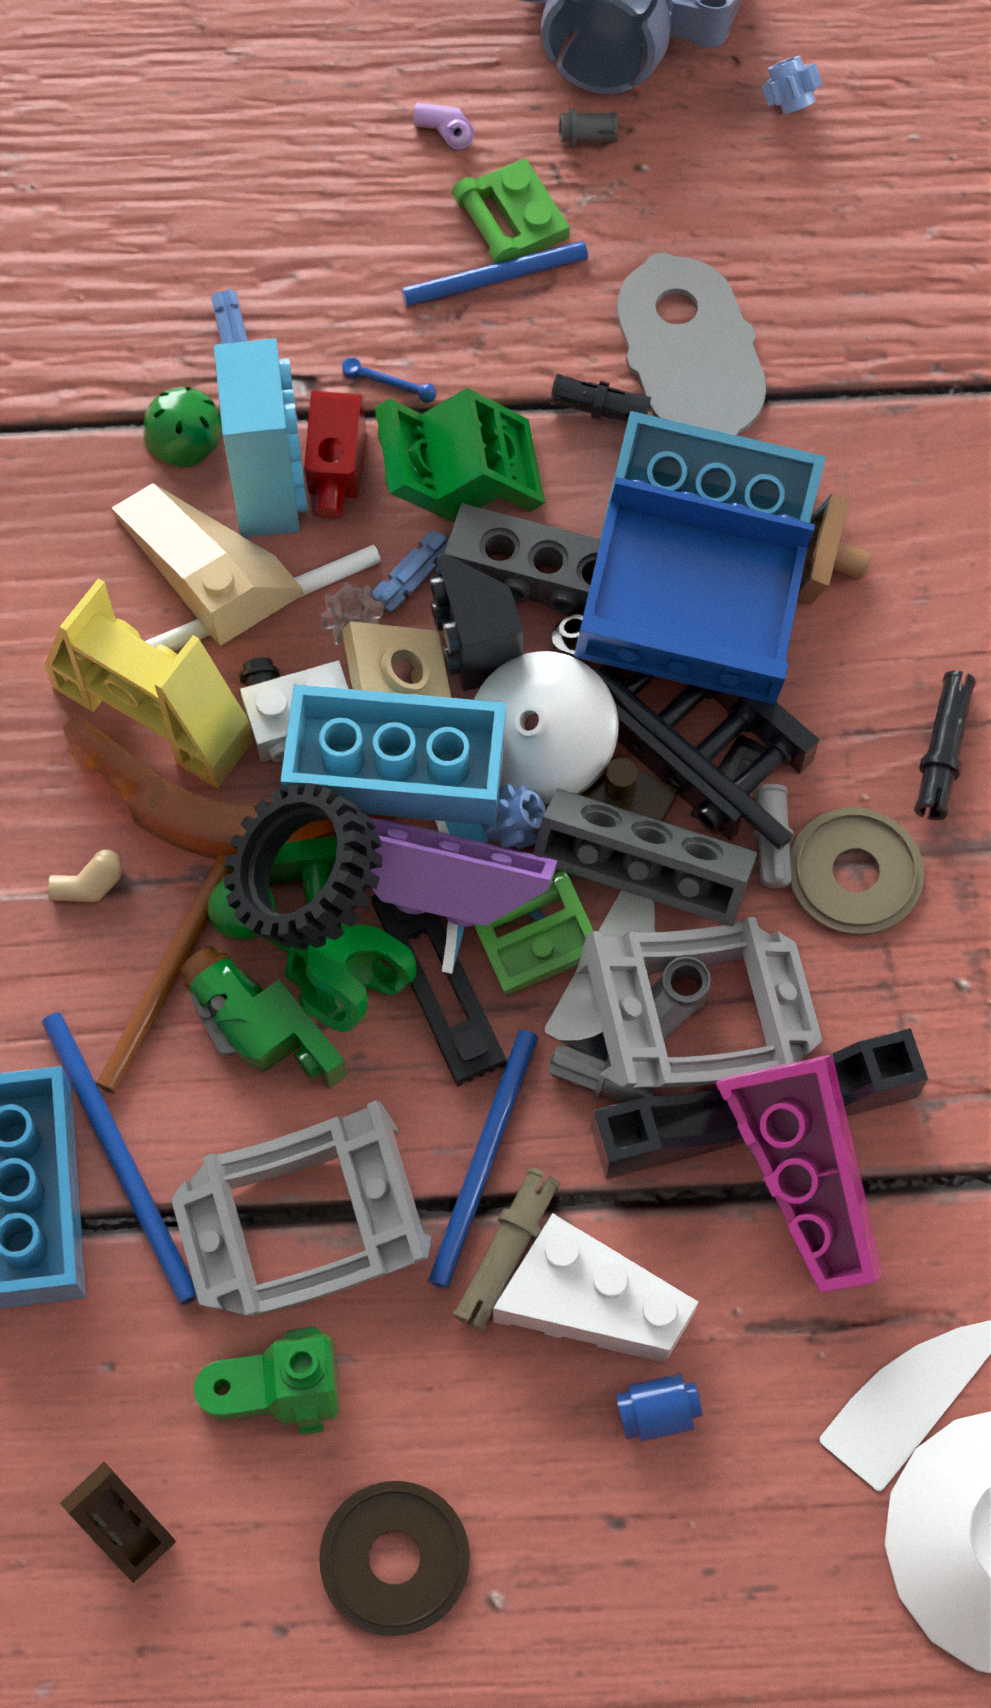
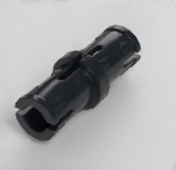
M557 373L551 392L550 404L591 413V418L601 420L603 416L628 422L630 411L648 415L652 397L612 388L609 382L600 380L599 384Z

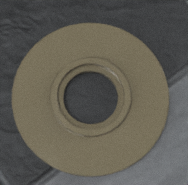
M849 807L826 812L813 819L802 829L795 839L790 852V886L797 902L816 922L839 933L871 935L897 925L912 911L923 888L924 865L917 844L907 830L899 823L874 810ZM850 850H859L869 854L876 861L879 868V878L875 885L861 892H854L843 888L836 881L833 874L834 861L840 854Z

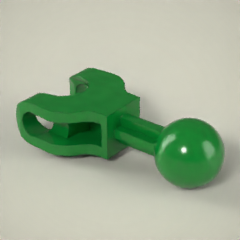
M222 879L213 888L208 899V915L213 927L222 936L234 941H249L259 937V934L245 927V924L240 922L233 914L235 909L229 906L226 898L231 891L224 887V879ZM269 888L270 900L272 903V907L275 910V899L272 891ZM341 924L344 935L336 940L326 937V945L318 948L308 945V950L287 948L267 940L288 953L284 977L297 985L300 991L299 1000L304 1011L311 1017L339 1032L350 1031L364 1020L368 1001L365 987L390 996L403 990L414 981L416 976V962L411 950L385 931L373 926L355 924L351 927ZM382 958L388 961L396 972H394L391 968L386 966L378 959Z

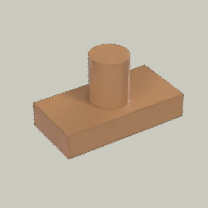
M831 493L813 514L811 524H815V528L807 547L797 601L811 605L829 586L833 570L858 580L865 574L870 562L871 552L840 541L850 502L849 499Z

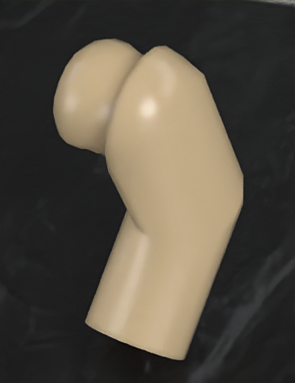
M101 850L95 854L78 876L51 875L48 885L49 900L98 902L121 877L122 862L120 856L112 850Z

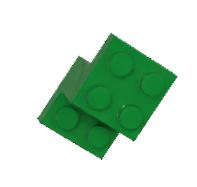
M469 388L463 389L423 414L390 398L375 407L378 424L377 435L382 447L386 470L385 481L391 495L454 523L461 503L481 508L500 497L529 512L545 504L529 419Z

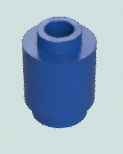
M681 1373L628 1385L629 1391L616 1394L626 1439L640 1436L641 1442L691 1431L694 1430L692 1418L703 1416L695 1382L684 1384Z

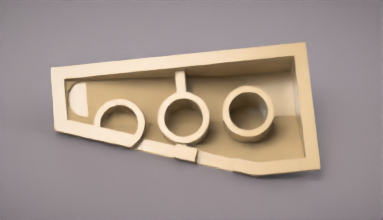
M154 483L112 507L116 518L219 646L304 595L302 587L275 555Z

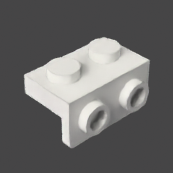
M339 660L240 689L261 762L272 760L273 762L280 763L284 760L294 684L348 689Z

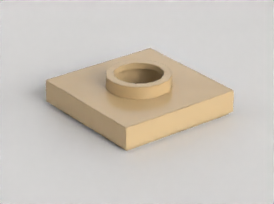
M352 621L342 629L352 689L451 698L439 631ZM405 659L412 665L414 669L409 674L413 684L406 683L396 676L393 672L391 661L400 663Z

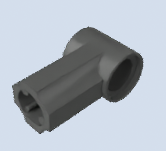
M683 956L671 961L665 968L663 976L651 987L664 1042L690 1016L701 1012L708 1003L711 984L710 972L706 965L695 957ZM679 978H691L699 984L700 990L694 995L682 996L673 990L672 984Z

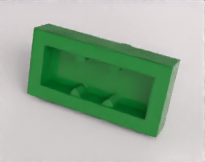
M337 836L285 843L279 850L270 871L269 885L302 880L305 905L310 903L326 885L336 862Z

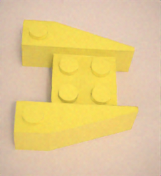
M98 578L59 627L45 662V668L52 687L92 712L104 701L170 742L176 764L218 789L253 743L247 714L240 707L200 639L192 635L178 655L163 645H158L156 648L143 641L139 633L131 625L121 619H115L106 584Z

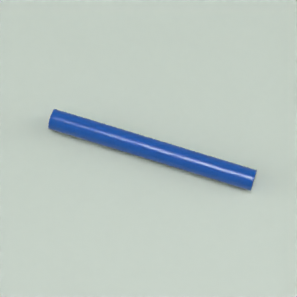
M579 241L401 288L405 306L408 307L587 260L588 252L585 242Z

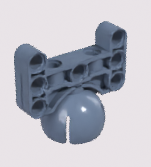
M523 0L532 3H546L541 19V37L546 55L552 63L558 60L561 47L571 32L574 31V36L559 57L557 69L566 80L577 87L600 94L622 93L650 78L665 56L670 35L691 40L694 44L702 47L711 48L722 45L727 40L742 0Z

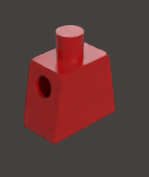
M311 390L304 474L309 493L315 495L313 512L320 517H342L345 498L354 499L359 495L367 434L361 394Z

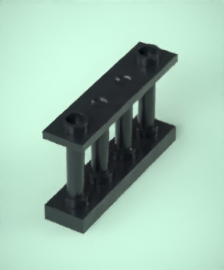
M638 673L631 678L622 680L621 683L637 695L656 676ZM693 685L687 686L658 714L666 723L674 728L705 698H713L727 710L728 717L695 747L709 761L713 760L742 731H751L763 741L766 750L733 781L748 795L780 764H789L800 774L814 760L820 740L777 702L773 705ZM615 702L619 724L617 741L664 783L677 788L678 795L695 809L696 817L705 828L713 833L720 831L731 841L738 833L742 814Z

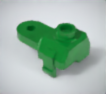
M317 1327L288 1330L283 1339L275 1340L261 1355L219 1360L204 1367L194 1383L195 1399L203 1413L215 1420H232L269 1414L283 1426L297 1424L301 1435L324 1432L323 1420L335 1419L340 1413L336 1346L332 1337L327 1333H322ZM230 1387L227 1394L218 1395L221 1388Z

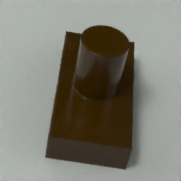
M611 758L599 779L580 795L664 822L677 798L678 789L639 771L636 764L627 758Z
M105 1462L60 1502L67 1513L133 1583L177 1542Z

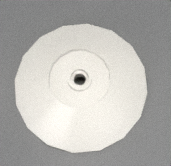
M986 1412L952 1421L914 1450L890 1493L884 1546L898 1597L929 1640L976 1671L990 1674L991 1412Z

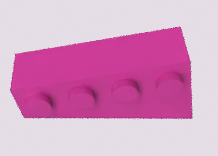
M833 1054L732 1075L716 1081L715 1083L723 1099L727 1101L738 1123L737 1127L746 1145L750 1147L764 1175L763 1179L772 1197H775L788 1222L787 1227L820 1293L877 1282L883 1271Z

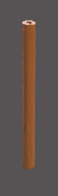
M225 855L217 857L99 1076L96 1085L109 1093H116L208 921V899L213 888L224 879L225 875L233 873V871L224 866Z

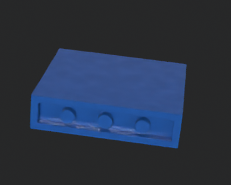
M616 477L574 657L775 705L786 679L789 663L786 661L807 547L814 532L815 524L799 521L795 517L788 515L777 516L752 510L742 504H727L702 498L692 492H677L651 486L642 480H626Z

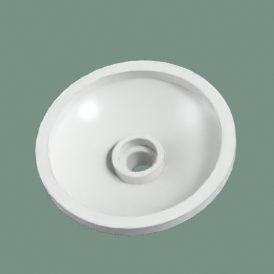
M541 651L516 657L496 669L482 684L474 700L506 703V730L500 787L510 784L513 788L524 784L527 791H533L541 798L544 806L550 804L558 788L578 795L582 794L599 779L613 756L619 726L613 696L603 679L593 669L572 656L558 652ZM532 714H538L539 723L537 727L527 731L525 728L526 719Z

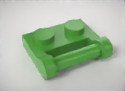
M526 158L477 179L473 177L464 178L458 181L452 188L451 194L458 206L466 208L489 245L488 254L494 264L537 253L569 239L570 226ZM492 198L515 238L505 237L483 200Z
M566 870L554 873L550 886L544 893L486 926L474 925L506 997L577 966L586 936L594 931ZM561 900L565 909L497 938L494 928Z

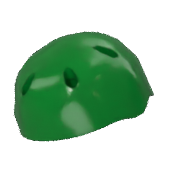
M191 387L171 388L159 394L149 404L145 413L143 430L145 446L154 456L175 466L192 467L197 465L216 449L222 435L221 416L216 404L205 393Z

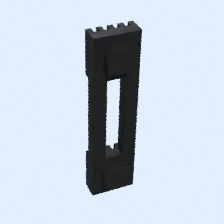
M376 894L371 896L372 905L384 931L406 945L414 955L416 976L410 985L457 1087L463 1085L465 1081H473L476 1076H484L488 1071L491 1073L499 1066L501 1068L505 1067L507 1059L458 956L453 973L446 974L468 1020L450 1027L411 946L410 938L416 939L419 938V934H428L443 966L447 933L438 915L428 912L421 914L405 913L397 909L395 904L382 902Z

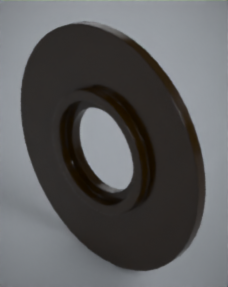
M380 1482L357 1491L346 1499L334 1512L321 1541L319 1556L320 1573L330 1600L336 1609L351 1623L377 1635H409L434 1625L456 1604L468 1577L470 1565L469 1543L460 1518L454 1509L437 1493L411 1482ZM395 1531L409 1535L417 1543L420 1550L421 1559L417 1572L411 1579L401 1584H388L379 1580L373 1574L369 1565V1552L373 1543L381 1535Z

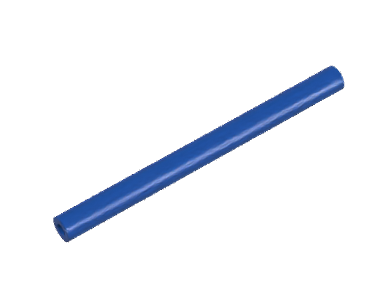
M518 1030L428 1278V1282L436 1287L449 1289L539 1038L530 1031Z

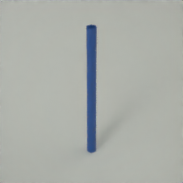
M61 1012L48 1015L42 1020V1024L179 1305H186L197 1299L193 1280Z

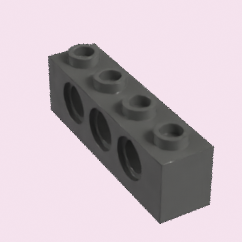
M461 503L444 555L447 554L509 586L514 601L523 602L530 600L546 604L554 611L562 614L584 613L590 585L586 581L592 579L601 539ZM494 554H504L510 558L504 561H495L489 557ZM550 566L558 571L552 574H545L537 569Z
M559 788L542 817L533 852L537 857L558 860L556 867L558 870H566L567 873L731 926L735 923L758 853Z

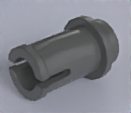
M570 108L568 113H560V142H568L570 147H575L576 142H617L618 134L614 133V130H618L617 112L576 113L574 108Z

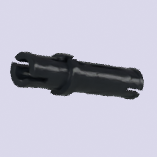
M948 671L943 676V686L928 753L920 761L919 770L923 776L914 811L918 816L923 817L926 807H929L930 810L927 817L929 820H943L947 817L953 781L957 780L961 773L962 765L958 757L971 697L976 685V679L969 673L965 677L964 684H960L963 671Z

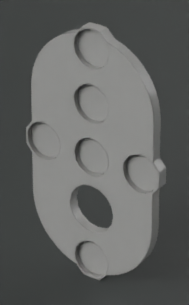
M667 252L650 255L645 264L635 269L624 281L617 300V319L628 349L626 354L628 369L630 373L638 377L644 396L652 397L649 409L653 416L738 436L756 421L762 411L766 395L764 372L753 346L756 335L752 324L743 319L729 283L713 267L696 259L672 256ZM669 294H680L687 296L694 302L697 313L691 321L675 325L667 323L659 317L656 312V305L661 298Z

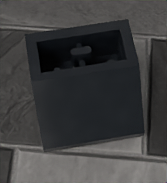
M447 554L437 556V576L430 578V587L434 600L430 604L436 630H443L446 645L443 646L447 669L450 676L459 675L463 692L480 688L496 669L506 662L523 655L524 632L509 586Z

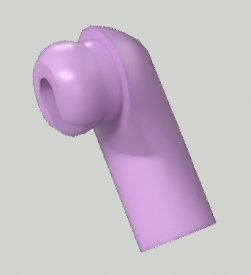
M416 103L414 126L437 129L446 143L452 148L463 149L469 146L473 140L474 131L459 108Z

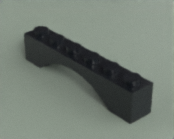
M911 1028L858 1041L832 1053L847 1116L918 1098L928 1080ZM719 1089L669 1096H646L593 1111L591 1130L606 1179L745 1143L737 1127L738 1123Z

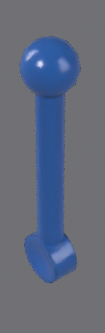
M354 357L347 358L342 362L343 375L349 379L362 376L416 394L421 401L427 403L432 402L436 398L437 391L432 384L425 383L420 386L362 367L360 361Z

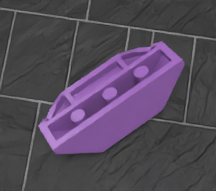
M369 817L376 826L373 832L380 836L382 845L375 849L376 852L382 855V867L371 869V872L380 877L377 889H372L382 902L395 904L397 909L405 913L421 914L428 912L445 916L451 923L460 926H474L476 924L486 926L547 891L556 871L558 860L537 857L534 854L510 848L502 849L501 846L413 825Z

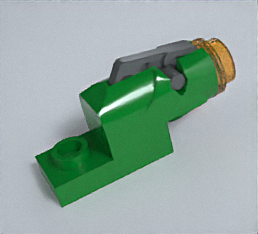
M208 946L199 950L184 963L180 971L185 978L184 987L190 993L191 1001L221 1056L239 1055L248 1065L261 1072H265L298 1049L299 1051L294 1054V1057L311 1080L320 1076L331 1089L347 1077L345 1060L280 979L263 990L234 964L226 952L219 953L214 946Z

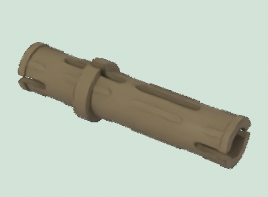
M529 1167L527 1170V1175L511 1207L502 1210L498 1218L501 1226L457 1309L452 1314L453 1317L464 1323L465 1320H469L476 1304H478V1308L468 1325L473 1329L481 1332L485 1331L493 1308L502 1295L530 1239L536 1240L541 1231L538 1223L555 1191L560 1186V1182L550 1175L548 1179H544L536 1194V1189L545 1174L542 1170Z

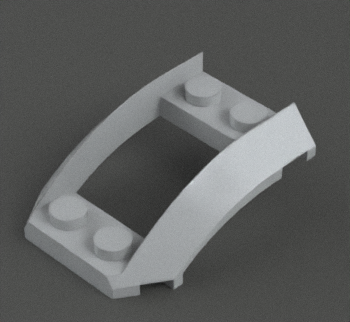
M747 917L741 922L734 923L733 926L721 925L672 932H628L624 936H602L601 931H592L586 936L576 974H589L611 1064L600 1075L621 1087H684L715 1084L716 1081L724 1077L798 1062L823 1041L796 942L779 931L773 935L765 932L758 927L756 917ZM683 956L695 957L706 966L744 959L767 1046L724 1054L668 1057L648 974L664 972L671 961Z
M376 1100L368 1103L367 1108L343 1118L336 1116L309 1128L271 1141L218 1155L211 1153L203 1157L204 1164L192 1180H185L171 1198L200 1305L251 1317L328 1296L428 1258L432 1236L423 1232L394 1136L401 1132L380 1101ZM339 1157L366 1250L324 1266L257 1285L231 1189L286 1175Z

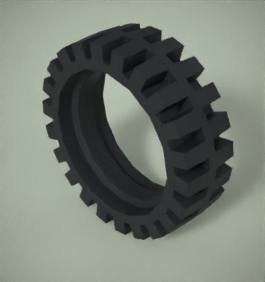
M297 783L288 785V793L281 789L270 794L272 804L261 800L254 806L258 817L254 819L246 815L240 823L246 830V833L243 837L234 834L230 845L238 851L236 855H226L224 866L234 873L224 876V887L231 891L226 898L229 906L235 909L233 914L240 922L245 924V927L265 939L287 948L308 950V945L315 948L326 945V937L336 940L344 935L341 923L353 927L360 919L354 912L357 905L364 909L368 908L372 898L364 893L366 888L377 889L380 877L371 872V869L382 867V855L375 851V849L382 845L380 836L373 832L376 826L372 819L366 816V812L345 797L317 784L306 783L304 787ZM322 819L329 820L336 832L337 852L336 862L326 885L310 903L294 913L283 915L276 913L269 896L270 871L279 850L294 832L308 823Z

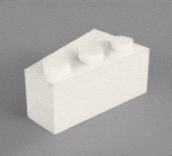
M552 1213L494 1306L493 1322L510 1326V1324L545 1332V1335L561 1339L563 1336L596 1344V1347L666 1363L691 1321L698 1301Z

